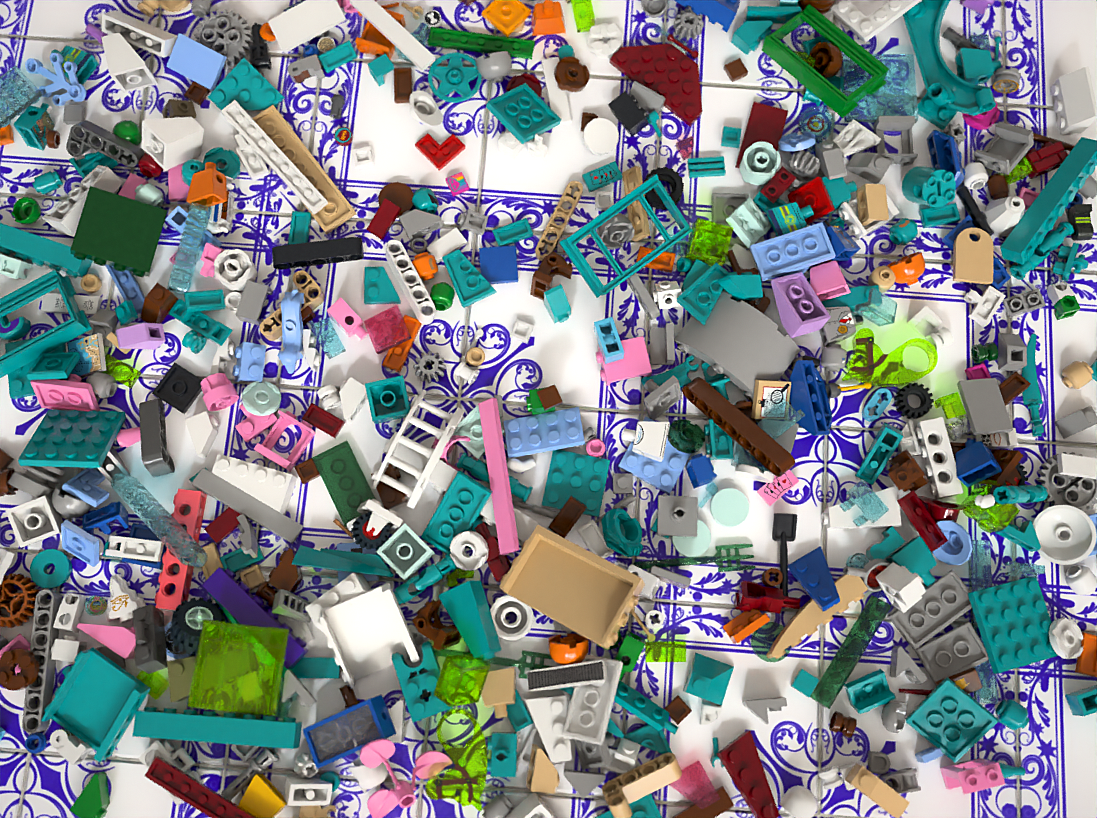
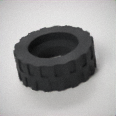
M658 167L655 170H651L644 182L653 174H657L660 181L669 182L672 186V192L669 196L677 205L684 190L682 177L674 169L667 167ZM654 188L644 194L646 201L651 207L657 210L667 209L659 195L655 193Z

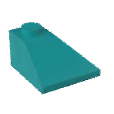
M695 653L683 692L722 706L734 666Z

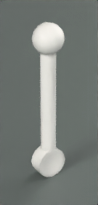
M482 329L476 331V337L469 349L474 347L479 337L484 335ZM464 355L463 357H461V359H460L461 362H462V361H465V362H466L465 355Z

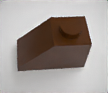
M156 283L145 297L140 318L146 323L161 324L178 301V298L171 291Z

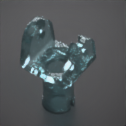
M284 678L280 679L275 693L280 698L275 716L281 719L289 717L292 702L296 701L298 696L295 693L285 703H282Z

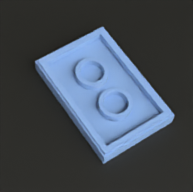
M179 33L166 67L210 90H214L227 57Z

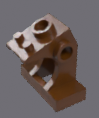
M554 251L545 256L538 270H535L533 274L530 295L544 301V292L552 288V281L555 275L571 279L572 264L567 263L561 255Z
M907 449L889 460L892 466L888 468L889 473L887 475L899 491L901 489L903 492L907 490L916 491L930 482L925 472Z
M433 599L430 602L427 601L425 603L426 606H423L416 612L417 616L412 622L419 633L434 642L432 647L440 651L458 644L462 636L455 624L445 626L440 622L438 609L442 602L441 600L435 601Z

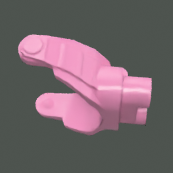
M452 436L449 442H447L440 460H443L455 470L460 471L461 468L459 469L447 461V450L456 441H470L471 439L468 436ZM435 438L434 445L437 446L439 440Z

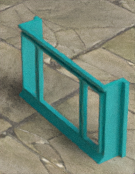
M653 174L643 184L575 233L564 238L559 244L596 298L613 290L691 233L693 229L690 228L658 179V175ZM652 188L655 189L681 229L672 237L669 236L643 196ZM638 199L665 242L623 272L595 230ZM589 234L618 275L605 286H603L575 245Z

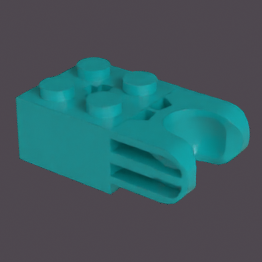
M429 640L423 642L421 646L423 660L415 668L410 667L406 663L402 654L398 652L392 654V662L413 723L454 707L434 648ZM425 689L432 694L429 696V701L422 697Z

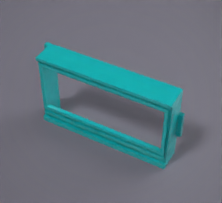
M53 270L0 298V318L58 288L71 317L68 321L1 356L0 378L32 362L40 354L48 353L92 329L85 311L79 310L74 295L77 293L68 275L63 277L58 271Z

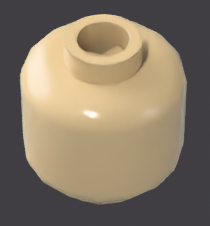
M878 266L869 275L868 284L869 286L878 285L879 293H883L893 286L896 276L888 266Z
M1074 361L1062 370L1063 378L1061 380L1068 388L1080 389L1092 380L1093 370L1084 361Z

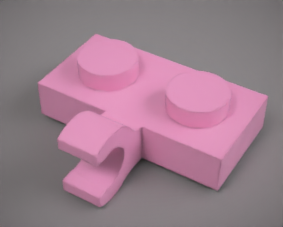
M241 404L239 407L248 418L236 425L235 428L245 442L248 443L274 425L278 418L274 413L266 416L254 415L248 412L243 404Z

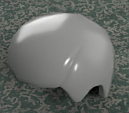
M641 0V6L647 16L656 18L666 12L668 0Z
M891 701L883 708L881 714L882 723L889 732L899 733V731L903 730L907 711L906 703Z

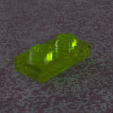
M109 354L105 356L106 371L103 372L113 376L116 381L132 389L141 372Z
M686 641L645 642V662H686Z

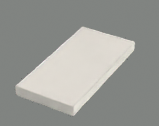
M305 0L270 19L268 23L282 51L286 53L346 21V18L337 0Z
M586 655L581 663L605 660L607 682L575 686L562 735L576 740L603 745L623 662Z

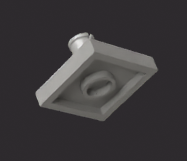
M674 375L661 386H658L653 379L648 380L644 384V389L650 393L644 398L648 417L652 420L657 419L682 399L679 380Z
M658 495L657 535L697 537L698 497Z
M611 733L605 734L603 745L574 739L582 770L613 764L608 746H612L615 743L614 736Z

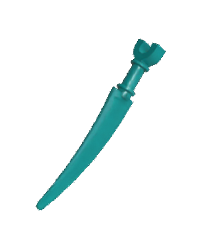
M1032 334L1027 345V366L1022 368V377L1031 383L1030 387L1022 392L1024 405H1029L1028 409L1031 412L1032 420L1030 423L1032 424L1033 437L1041 436V433H1044L1038 410L1040 407L1038 404H1043L1036 374V334Z

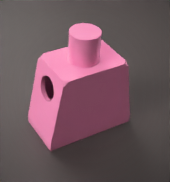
M827 260L818 263V266L810 269V285L821 302L851 293L837 261L830 262Z

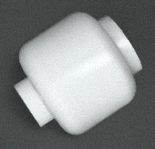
M968 163L964 167L965 179L963 183L968 189L979 190L988 181L987 171L982 163Z
M1075 565L1068 569L1065 580L1074 593L1077 595H1090L1095 592L1097 577L1088 567Z

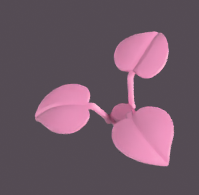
M378 739L363 746L360 751L362 763L369 768H376L383 762L396 785L395 790L393 788L390 790L380 789L368 798L367 807L372 818L384 817L398 804L403 808L412 806L416 801L413 792L416 790V775L421 779L431 778L448 765H451V759L445 753L437 750L422 753L415 760L417 767L412 769V781L410 784L407 781L398 782L386 760L395 752V746L392 741Z

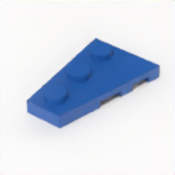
M821 546L788 565V570L823 612L840 602L838 591Z

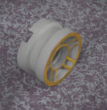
M1003 67L996 70L994 73L993 89L999 93L1017 91L1020 85L1021 72L1019 73V70L1010 67V69Z

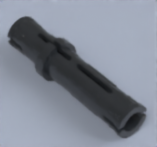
M967 186L956 191L966 211L972 218L973 225L984 230L990 236L993 235L994 232L986 221V215H983Z

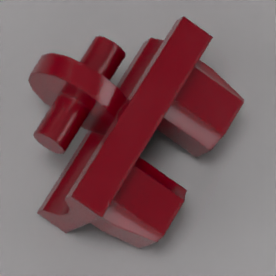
M782 166L762 188L760 193L774 204L797 178Z

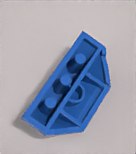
M933 130L927 138L932 168L952 172L954 174L956 190L965 179V169L962 168L961 163L962 154L954 137Z
M798 360L789 379V382H791L790 402L795 423L799 424L813 436L829 435L833 417L824 380L819 371L814 367L815 364L812 360Z

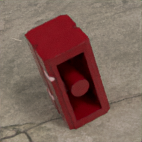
M1050 141L1042 145L1041 149L1036 150L1033 148L1029 150L1021 160V164L1024 170H1026L1028 177L1033 179L1059 168L1068 154L1064 151L1060 141L1053 144Z

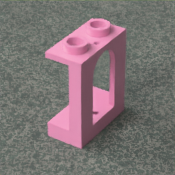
M279 410L278 413L281 416L263 443H257L254 450L291 472L314 437L315 432L311 429L313 426L303 420L300 423L295 420L297 416L291 412L286 411L284 413ZM290 425H297L301 428L302 435L288 458L284 459L271 451L284 430Z
M977 758L940 768L946 789L950 790L961 787L963 794L1005 784L999 762Z

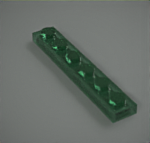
M873 595L870 597L811 694L810 698L827 709L831 708L890 610V604Z

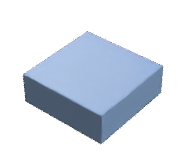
M932 746L917 752L915 756L918 762L927 763L943 756L940 748Z

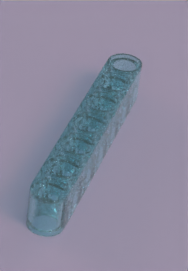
M117 473L112 477L111 487L182 564L199 568L205 565L208 558L205 550L137 478L122 473Z

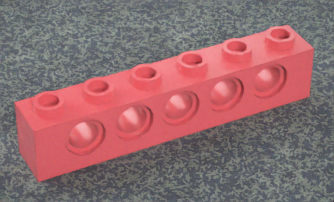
M178 489L177 494L174 496L173 503L175 508L174 513L170 516L171 529L166 537V544L168 545L162 557L164 566L158 579L160 587L159 592L155 595L156 608L176 610L178 605L182 606L183 601H188L196 559L195 550L198 548L207 494L202 491ZM190 506V513L184 515L185 508ZM186 525L187 531L181 535L180 530ZM183 545V552L178 555L177 548ZM178 564L180 570L177 574H174L173 568ZM175 584L176 591L170 594L169 589Z

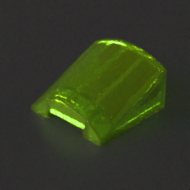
M203 620L188 707L277 716L289 629Z

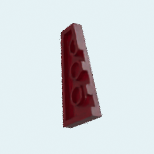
M750 730L745 731L719 751L717 755L754 817L777 818L780 814Z

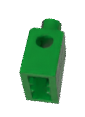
M626 630L613 659L623 662L619 680H623L626 671L632 673L645 646L644 638ZM623 656L630 657L628 661L622 659Z

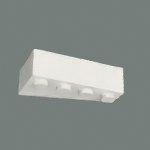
M98 165L81 181V187L72 189L68 193L69 198L62 203L59 201L54 206L56 210L51 215L46 213L42 218L59 233L74 237L90 186L116 194L123 184V181L109 167Z

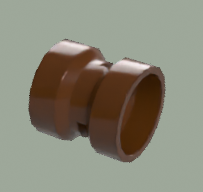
M835 711L830 720L829 730L835 733L841 732L843 736L851 738L856 729L857 720L850 716L845 717L842 713Z

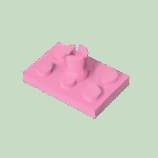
M70 374L66 380L41 379L30 381L41 408L87 412L92 410L100 411L91 384L81 381L82 378L78 375Z

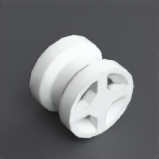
M837 765L827 767L818 772L819 777L824 781L823 786L825 790L835 788L844 783L843 778L838 774L839 769Z

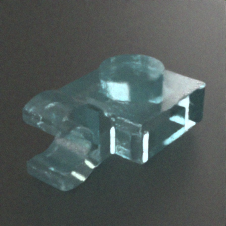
M1015 561L1005 562V565L1013 567V572L1005 573L1008 577L1022 573L1024 577L1037 578V575L1045 574L1044 565L1021 564Z

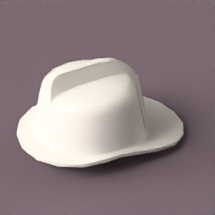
M417 90L410 95L409 110L411 116L416 121L430 126H438L443 122V115L430 94Z

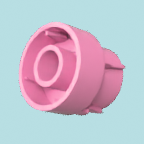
M225 373L212 374L204 378L200 383L204 394L203 400L208 411L225 409L239 399L234 385L228 380Z

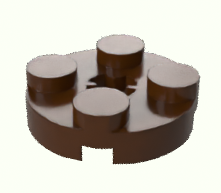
M575 57L562 58L554 69V77L559 89L569 92L582 91L590 78L586 65L584 64L583 66L579 63L580 60Z
M13 649L1 655L0 684L3 688L10 691H20L35 682L39 674V662L35 660L33 656L35 654L28 649ZM16 665H18V668H21V672L17 673V675L15 673Z

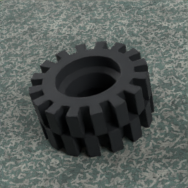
M907 384L895 396L894 400H897V402L894 404L899 407L896 410L902 412L901 416L904 417L906 415L907 419H917L924 416L932 408L933 405L931 404L934 402V399L930 398L933 394L927 392L930 389L928 387L924 389L923 384ZM911 394L917 395L921 401L920 406L917 408L911 407L907 402V397Z

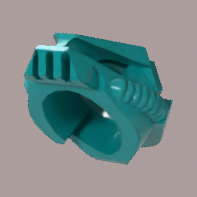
M614 508L608 511L602 518V530L606 546L626 557L640 555L643 549L641 544L642 528L637 519L631 518L621 508Z

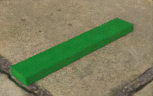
M431 27L428 46L486 54L507 51L508 53L510 52L511 57L532 60L535 41Z

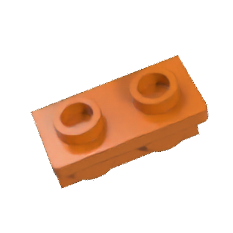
M751 609V612L744 611L723 626V629L733 644H736L769 622L770 619L766 613L761 614L759 610Z

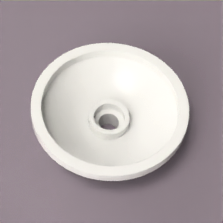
M1069 505L1049 507L1043 510L1033 522L1041 545L1040 550L1037 552L1050 562L1061 565L1075 564L1088 557L1095 547L1097 539L1095 525L1085 512ZM1061 531H1067L1068 537L1062 538L1060 535Z

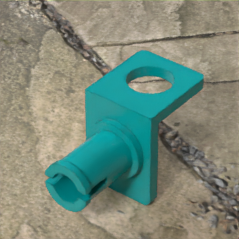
M702 363L701 367L705 381L729 400L725 383L730 381V378L724 377V374L719 373L710 376L707 372L710 365Z

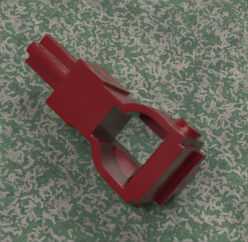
M485 522L477 525L475 530L487 542L489 549L488 566L495 580L501 582L502 577L511 569L512 563H510L507 555H500L498 538L491 535Z
M742 581L738 593H735L734 606L736 610L751 612V609L780 614L782 607L799 609L800 598L783 596V590L780 588L763 587L755 582Z

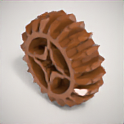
M10 573L9 576L4 575L3 582L0 585V627L14 628L15 625L22 626L23 622L30 621L29 616H34L33 610L35 609L36 595L40 590L34 589L36 584L31 582L32 579L30 577ZM13 585H18L23 593H18ZM1 608H6L7 612H10V617L6 616Z

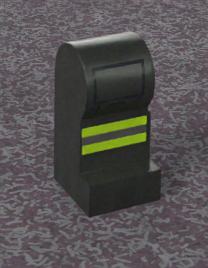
M1075 204L1067 211L1068 223L1074 229V233L1071 235L1072 240L1084 241L1092 239L1094 233L1090 212L1093 211L1092 204Z

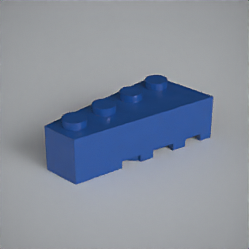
M674 0L684 7L691 6V10L697 15H706L709 19L708 21L713 25L716 22L723 26L722 30L728 32L741 2L740 0Z

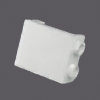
M887 193L889 213L887 221L874 220L867 226H863L859 221L857 198L848 203H842L837 210L840 218L846 222L850 233L857 240L893 221L900 213Z

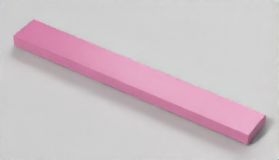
M490 398L478 405L490 488L493 491L491 495L500 555H506L520 549L498 403L496 398Z

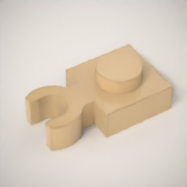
M302 805L299 810V818H330L327 814L331 811L336 812V806L329 805L322 809V805Z

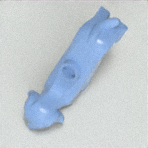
M297 289L285 292V296L281 301L284 350L279 351L277 356L282 364L285 365L289 374L294 372L297 361L303 358L300 352L303 350L301 304H304V293H297Z

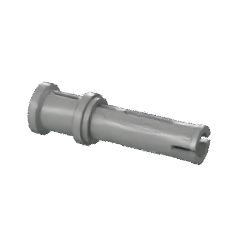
M264 747L265 750L257 758L254 757L251 760V765L221 792L223 797L231 801L252 781L256 774H264L266 768L273 761L279 760L277 752L272 747Z

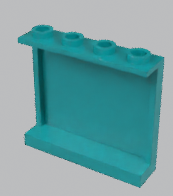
M90 648L77 654L74 660L75 664L65 674V681L55 691V698L45 708V715L41 721L45 722L53 719L97 752L93 758L101 762L112 755L151 688L95 648Z

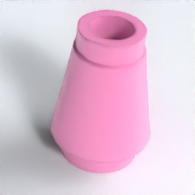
M140 427L120 430L117 440L121 448L125 446L128 448L141 440Z

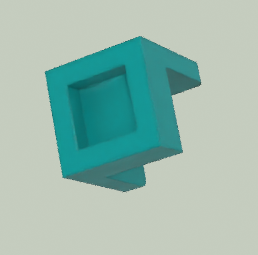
M386 53L367 64L371 76L379 87L385 84L383 76L395 69Z

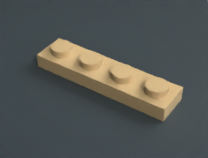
M634 166L622 172L626 196L643 184L641 168ZM637 199L627 206L628 218L635 230L632 241L636 242L650 236L648 215Z

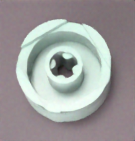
M767 142L753 143L745 150L740 163L742 179L753 185L767 184L776 174L780 165L781 158L778 150L776 151L773 145Z

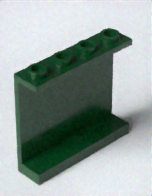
M90 186L70 249L71 254L79 260L90 259L94 261L93 263L100 266L107 264L113 266V269L125 272L127 270L133 272V275L138 277H149L168 210Z

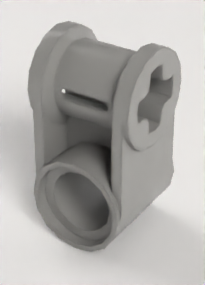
M916 768L900 769L895 772L881 774L878 777L884 783L891 779L893 782L891 788L898 794L921 790L915 774L917 772Z

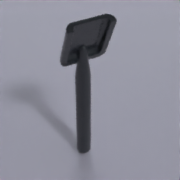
M774 513L772 539L774 541H781L780 571L783 579L780 583V589L783 590V596L788 597L787 541L792 542L796 539L798 515Z

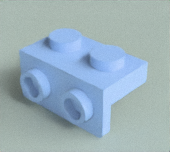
M242 342L236 347L235 358H237V363L234 365L232 373L235 376V382H240L241 380L262 382L266 352L265 345Z

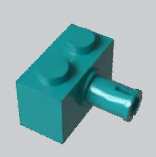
M493 732L492 737H488V750H491V758L487 759V771H491V777H516L517 732Z

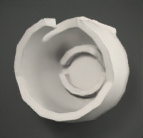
M358 758L351 762L352 766H349L352 775L357 778V783L364 794L367 793V789H373L382 784L388 775V770L383 762L376 768H369L362 763L361 758Z
M793 786L788 789L779 804L791 818H812L817 811L820 800L816 799L809 789L803 786Z

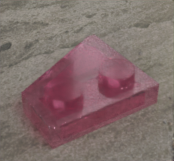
M699 760L682 769L681 777L668 784L702 810L720 800Z

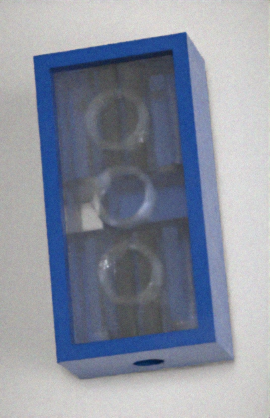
M382 694L302 729L317 769L361 750L369 742L386 739L397 734Z

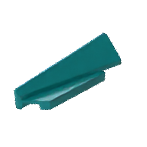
M300 545L292 561V564L298 566L394 578V574L379 555L323 548L319 551Z

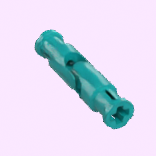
M1061 221L1054 231H1050L1044 237L1043 242L1036 247L1035 253L1024 265L1018 263L1010 268L1011 275L1018 280H1023L1026 273L1034 270L1049 256L1051 251L1063 243V239L1074 233L1073 226L1067 221Z
M464 452L457 463V468H463L470 472L472 476L490 484L487 464L481 460H474ZM508 475L511 495L513 494L521 498L526 503L533 487H527L519 483V480Z
M1040 484L1035 486L1020 485L1019 487L1001 486L997 487L993 493L995 501L999 504L1044 501L1048 495L1046 488Z
M446 554L444 559L436 564H431L420 575L414 576L395 588L394 594L398 604L407 603L424 591L427 586H431L443 579V575L452 569L456 570L457 567L450 556ZM411 583L417 589L414 592H408V587Z

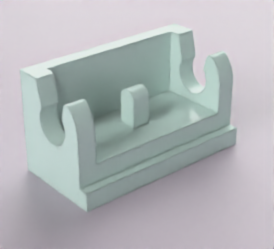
M0 254V274L15 279L27 278V275L23 274L24 269H31L32 264Z

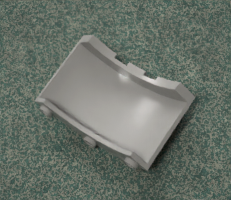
M722 291L705 325L694 316H691L674 338V341L678 344V349L682 353H689L711 365L717 373L724 374L741 389L746 399L753 401L755 379L778 381L800 352V348L788 334L783 336L777 330L779 326L762 312L743 300L737 302L731 299V294Z

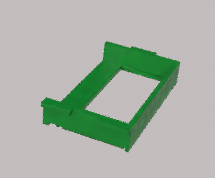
M810 4L787 23L765 37L762 51L842 118L857 108V102L867 94L872 96L887 83L884 79L889 68ZM806 22L829 42L835 44L845 55L872 77L850 95L846 96L780 40Z

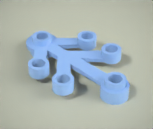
M51 53L50 61L53 63L56 74L43 67V64L38 59L29 58L26 61L25 68L29 73H40L54 82L48 86H40L38 89L40 96L50 97L52 92L63 88L68 91L62 95H54L52 98L54 105L63 106L66 101L71 99L76 102H82L86 98V89L82 84L78 83L76 77V63L67 61L64 64V70L68 72L70 79L69 83L66 80L61 65L63 56L60 53Z

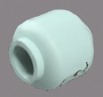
M151 183L140 184L135 189L136 201L158 208L164 202L163 193Z

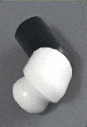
M992 485L988 495L976 496L975 504L981 506V508L994 506L997 502L993 493L999 486Z

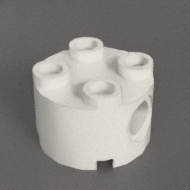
M240 249L224 250L214 261L216 277L226 288L232 291L243 292L247 280L254 282L258 276L254 263Z

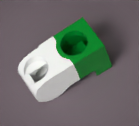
M1066 281L1051 284L1047 287V294L1055 307L1056 312L1054 315L1057 320L1072 317L1081 309L1072 289Z

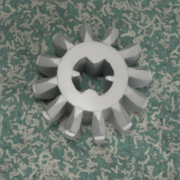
M690 9L687 13L682 10L680 15L677 14L673 24L675 35H680V40L685 37L687 42L690 38L695 40L697 36H700L704 26L702 15L697 16V14L691 13Z
M804 150L795 151L788 163L791 171L805 179H813L821 165L818 158Z
M430 350L428 351V356L421 353L422 359L416 358L415 360L418 364L413 365V368L417 370L415 375L417 377L421 376L420 380L422 382L427 379L428 383H431L433 378L438 382V375L443 377L444 372L442 370L446 369V365L443 364L445 362L444 358H439V353H435L432 356ZM431 364L433 369L429 370L427 365Z

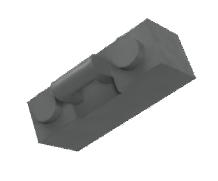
M151 604L132 610L136 640V667L148 674L167 668L164 612Z

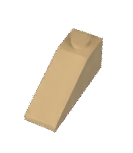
M855 763L845 778V781L894 818H900L910 804L909 801L858 763Z

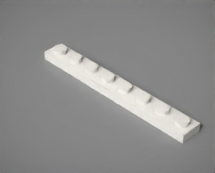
M235 100L221 110L224 117L313 214H316L328 204L320 192Z

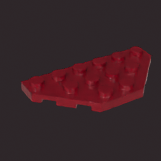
M656 44L621 47L609 59V63L631 81H636L665 97L664 107L689 127L702 115L698 64L674 45Z

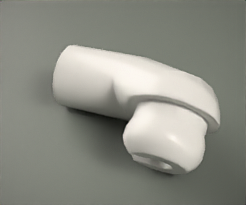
M508 457L506 459L507 467L518 473L536 466L532 457L523 462L515 459V457Z

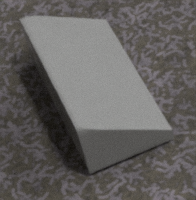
M636 81L633 82L629 96L632 94L638 102L636 105L640 108L643 107L649 113L656 111L659 115L664 107L665 97Z

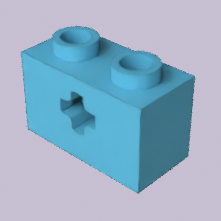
M613 317L594 322L593 329L605 364L623 359L624 349Z

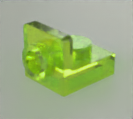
M1025 156L1009 175L1005 176L1007 185L1026 178L1033 171L1030 162Z
M142 670L136 677L151 688L148 694L155 700H158L169 687V681L158 671L148 674Z

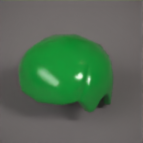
M131 120L118 122L112 130L113 134L137 146L142 141L140 128Z
M23 197L14 204L11 214L16 222L30 225L40 218L41 208L35 199Z

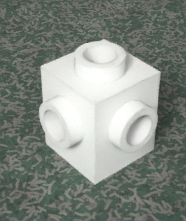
M662 281L659 284H654L655 291L652 292V299L657 303L659 309H671L672 307L681 306L677 303V298L681 295L677 281Z

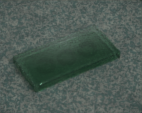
M345 441L312 457L344 526L347 527L346 524L363 515L357 511L360 504L368 499L376 500L349 442Z

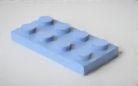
M822 222L750 246V251L759 275H761L762 282L835 258V252Z
M579 407L503 421L509 458L585 444Z

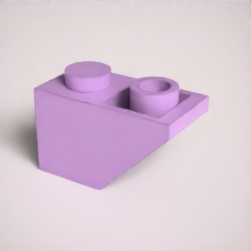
M142 323L116 330L119 349L156 350L166 341L163 324Z

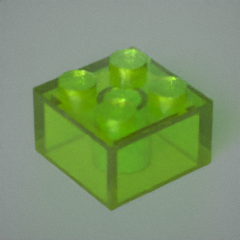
M697 218L692 225L693 231L690 233L685 257L692 261L698 259L710 266H713L715 263L722 266L726 261L733 227Z
M988 483L974 489L961 505L966 507L963 513L967 517L973 518L979 523L978 526L983 531L991 533L1005 529L1020 510L1013 504L996 503L988 508L977 506L975 504L976 496L989 494L992 486Z
M472 654L446 657L433 695L449 707L478 703L491 665L482 658H474Z

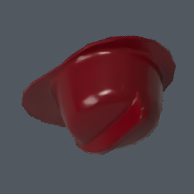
M918 496L921 501L927 503L928 512L936 523L941 520L957 522L960 510L966 509L961 504L942 502Z

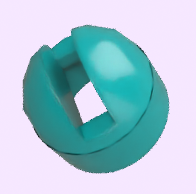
M680 257L676 265L679 272H689L693 266L692 261L689 258Z

